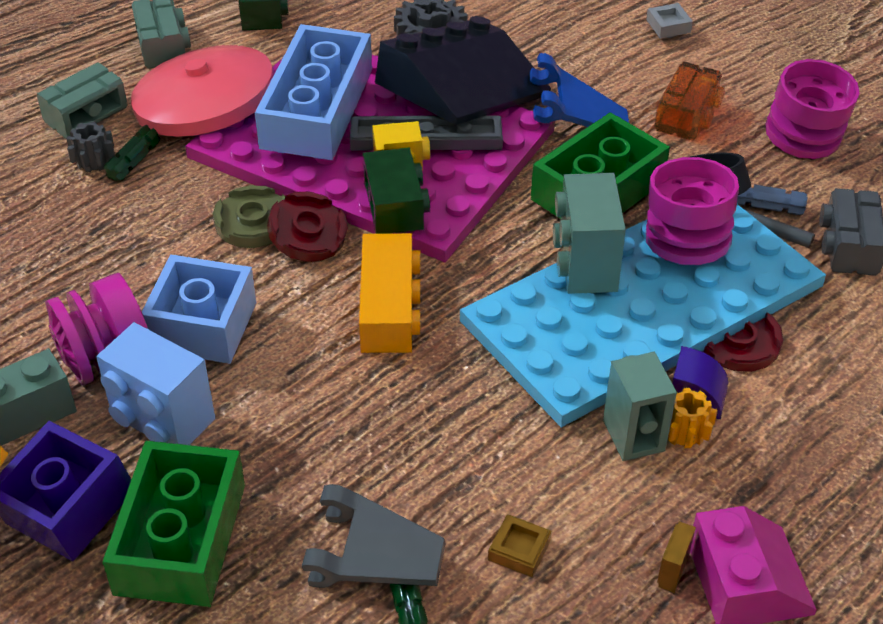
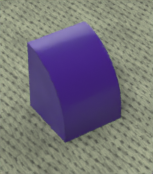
M681 346L672 382L676 392H682L684 388H691V391L695 392L702 391L707 396L706 400L711 401L712 408L717 409L716 418L721 419L728 389V377L724 368L708 354Z

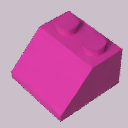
M745 506L696 513L693 524L696 529L690 553L716 624H763L815 615L817 609L781 526Z

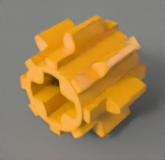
M684 388L682 392L676 394L668 441L673 445H683L685 449L691 448L696 443L700 445L703 440H710L717 416V409L712 408L711 401L706 400L707 396L702 391L695 392L691 391V388Z

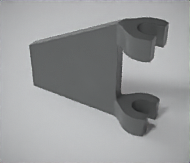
M334 484L324 485L320 503L321 506H328L325 516L327 521L343 523L352 518L342 557L323 549H306L302 569L303 571H310L308 578L309 586L325 588L339 581L438 586L446 545L443 537L343 486Z

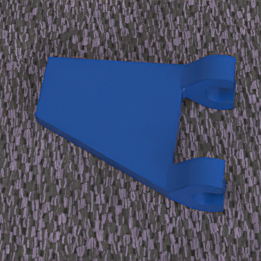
M539 53L537 57L538 67L545 69L537 70L531 68L529 72L530 81L536 85L557 82L558 95L552 91L545 90L542 92V105L549 107L542 108L535 105L533 108L535 121L550 123L557 120H565L589 127L611 112L629 123L627 109L561 69L551 55Z

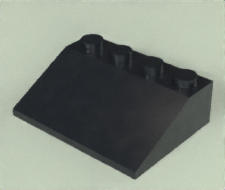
M472 16L467 21L448 22L446 26L423 28L422 32L398 34L396 38L380 41L375 84L455 125L539 99L543 91H551V87L548 84L536 85L530 81L529 72L531 68H534L507 33L503 29L490 24L491 21L485 17Z

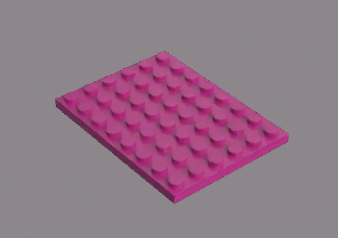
M372 55V71L352 117L437 116L375 84L378 56ZM282 59L273 66L274 74L278 66L280 65ZM514 106L486 115L501 116L502 150H430V160H423V186H420L421 189H428L430 199V212L424 213V229L391 234L412 233L413 250H420V253L446 263L554 132L555 121L550 123L537 122L534 120L533 111ZM255 112L242 121L226 128L197 135L185 146L187 158L250 184L275 189V194L280 196L282 194L286 196L293 192L305 191L324 195L332 200V205L338 211L339 208L342 209L346 215L347 223L376 234L364 184L363 153L373 152V150H350L351 120L333 160L316 159L259 149Z

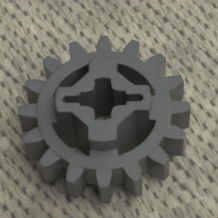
M414 0L413 3L404 1L402 2L403 8H396L394 32H397V35L422 32L423 28H438L446 26L448 22L467 21L468 14L464 13V6L456 7V0L448 2L444 0Z

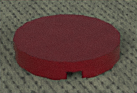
M305 191L290 193L285 196L284 200H281L279 203L277 201L271 208L267 229L269 239L279 251L288 257L304 262H317L333 257L343 247L348 224L345 213L341 208L338 211L332 205L331 199L321 194Z
M766 313L765 318L754 324L750 321L746 322L744 329L730 336L729 333H726L723 341L715 345L712 341L707 343L702 352L714 358L722 367L733 371L752 372L763 369L778 358L783 344L782 328L772 315Z

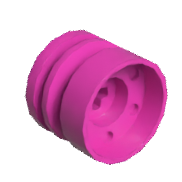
M805 59L788 65L780 76L775 99L770 107V113L765 123L767 136L775 146L793 156L807 159L828 157L838 150L860 92L857 81L840 66L824 60Z
M700 157L677 158L657 166L650 176L649 210L647 211L646 243L653 253L667 261L682 265H702L714 262L726 255L732 245L733 215L736 211L739 192L737 176L730 168L719 162Z
M114 273L89 283L92 304L87 306L75 290L66 292L70 309L69 313L59 297H53L45 301L49 316V330L57 351L64 364L70 368L83 386L94 381L90 361L93 362L100 373L96 356L133 322L148 329L141 309L130 287L120 273Z

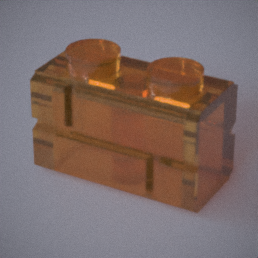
M683 61L658 102L654 126L656 131L670 135L676 133L677 137L694 141L702 128L709 129L714 115V108H720L725 93V87L720 86L722 77L720 71L707 67L700 69L699 65Z

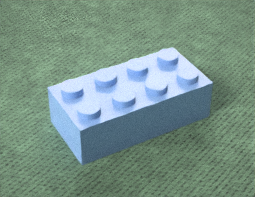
M300 24L255 111L259 149L316 159H334L372 71L371 34Z

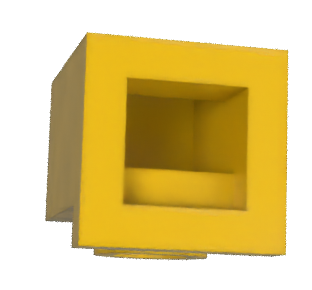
M419 121L372 125L373 152L410 147L414 163L420 162L423 171V160H430V143L428 136H421Z

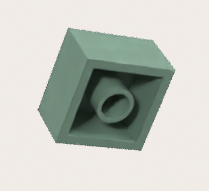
M564 174L563 192L555 193L556 217H561L560 223L553 224L554 248H561V251L557 252L558 277H565L568 294L618 292L626 228L615 174Z

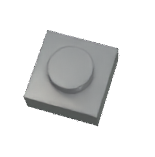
M679 3L648 8L646 20L660 39L691 33L693 21Z

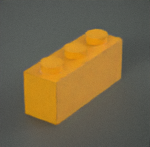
M412 233L363 234L359 311L361 353H412V335H420V310H412V304H420V279H412V275H420V250H412Z

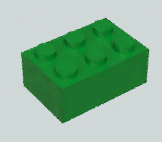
M609 112L533 164L531 200L556 216L555 193L563 192L564 174L614 173L623 213L649 194L650 176L657 166L668 161L670 146Z
M145 440L102 561L113 596L211 607L245 488L240 451Z

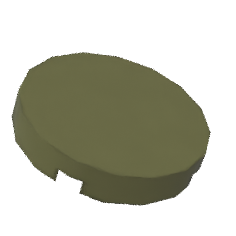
M249 185L228 192V198L223 201L220 198L215 204L213 220L217 235L226 243L237 247L257 248L272 244L267 229L268 218L272 206L277 201L279 203L281 200H284L285 196L282 194L281 197L275 194V189L267 186Z

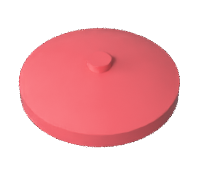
M220 45L193 50L161 63L142 77L132 92L131 105L138 123L142 127L148 125L150 129L154 128L159 135L182 137L214 132L238 123L256 111L274 76L273 67L265 54L250 47Z

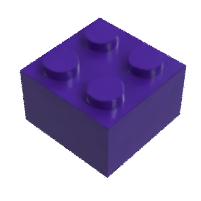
M48 421L0 472V517L5 524L73 562L122 506L131 477L117 454Z

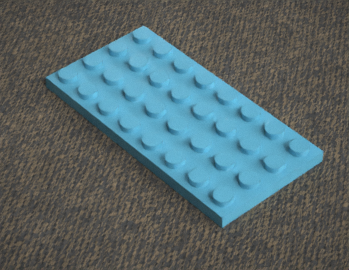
M737 204L733 215L732 245L726 255L714 262L702 265H682L667 261L653 253L646 243V219L625 231L618 292L568 294L565 277H558L557 263L460 309V322L562 428L605 404L611 361L630 355L636 356L655 351L663 368L667 371L677 365L681 346L702 352L707 343L712 341L715 345L724 340L726 333L732 336L743 330L746 322L750 321L754 324L765 318L766 313L771 315L823 287L826 274Z

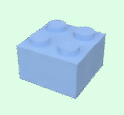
M170 254L142 310L148 330L205 360L231 364L257 303L252 267Z
M133 322L96 356L101 373V384L105 388L109 403V413L121 426L135 428L145 434L150 441L190 445L215 420L205 359Z

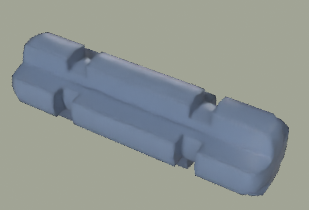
M754 184V188L750 187L746 192L738 195L737 204L745 206V202L751 203L750 207L777 212H782L783 208L788 209L787 213L803 215L808 198L805 192L792 190L791 194L785 193L786 189Z

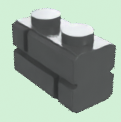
M835 188L831 192L829 203H823L820 210L819 225L820 227L827 228L822 240V254L829 255L830 267L833 272L852 273L857 271V274L876 276L881 272L883 266V212L880 195L874 191L860 190L858 193H855L854 190Z

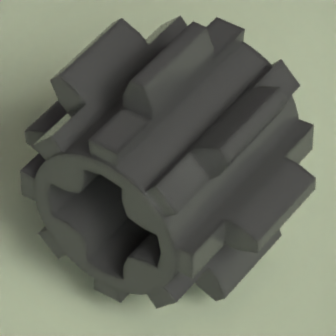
M93 121L77 124L78 127L71 129V136L66 138L70 162L77 163L79 169L83 168L86 172L103 170L104 165L111 157L115 156L111 131H105L103 125L99 126Z

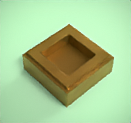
M507 514L488 550V561L533 578L551 541L552 531Z
M680 521L678 524H675L662 557L657 580L659 588L672 593L676 592L690 554L696 527Z

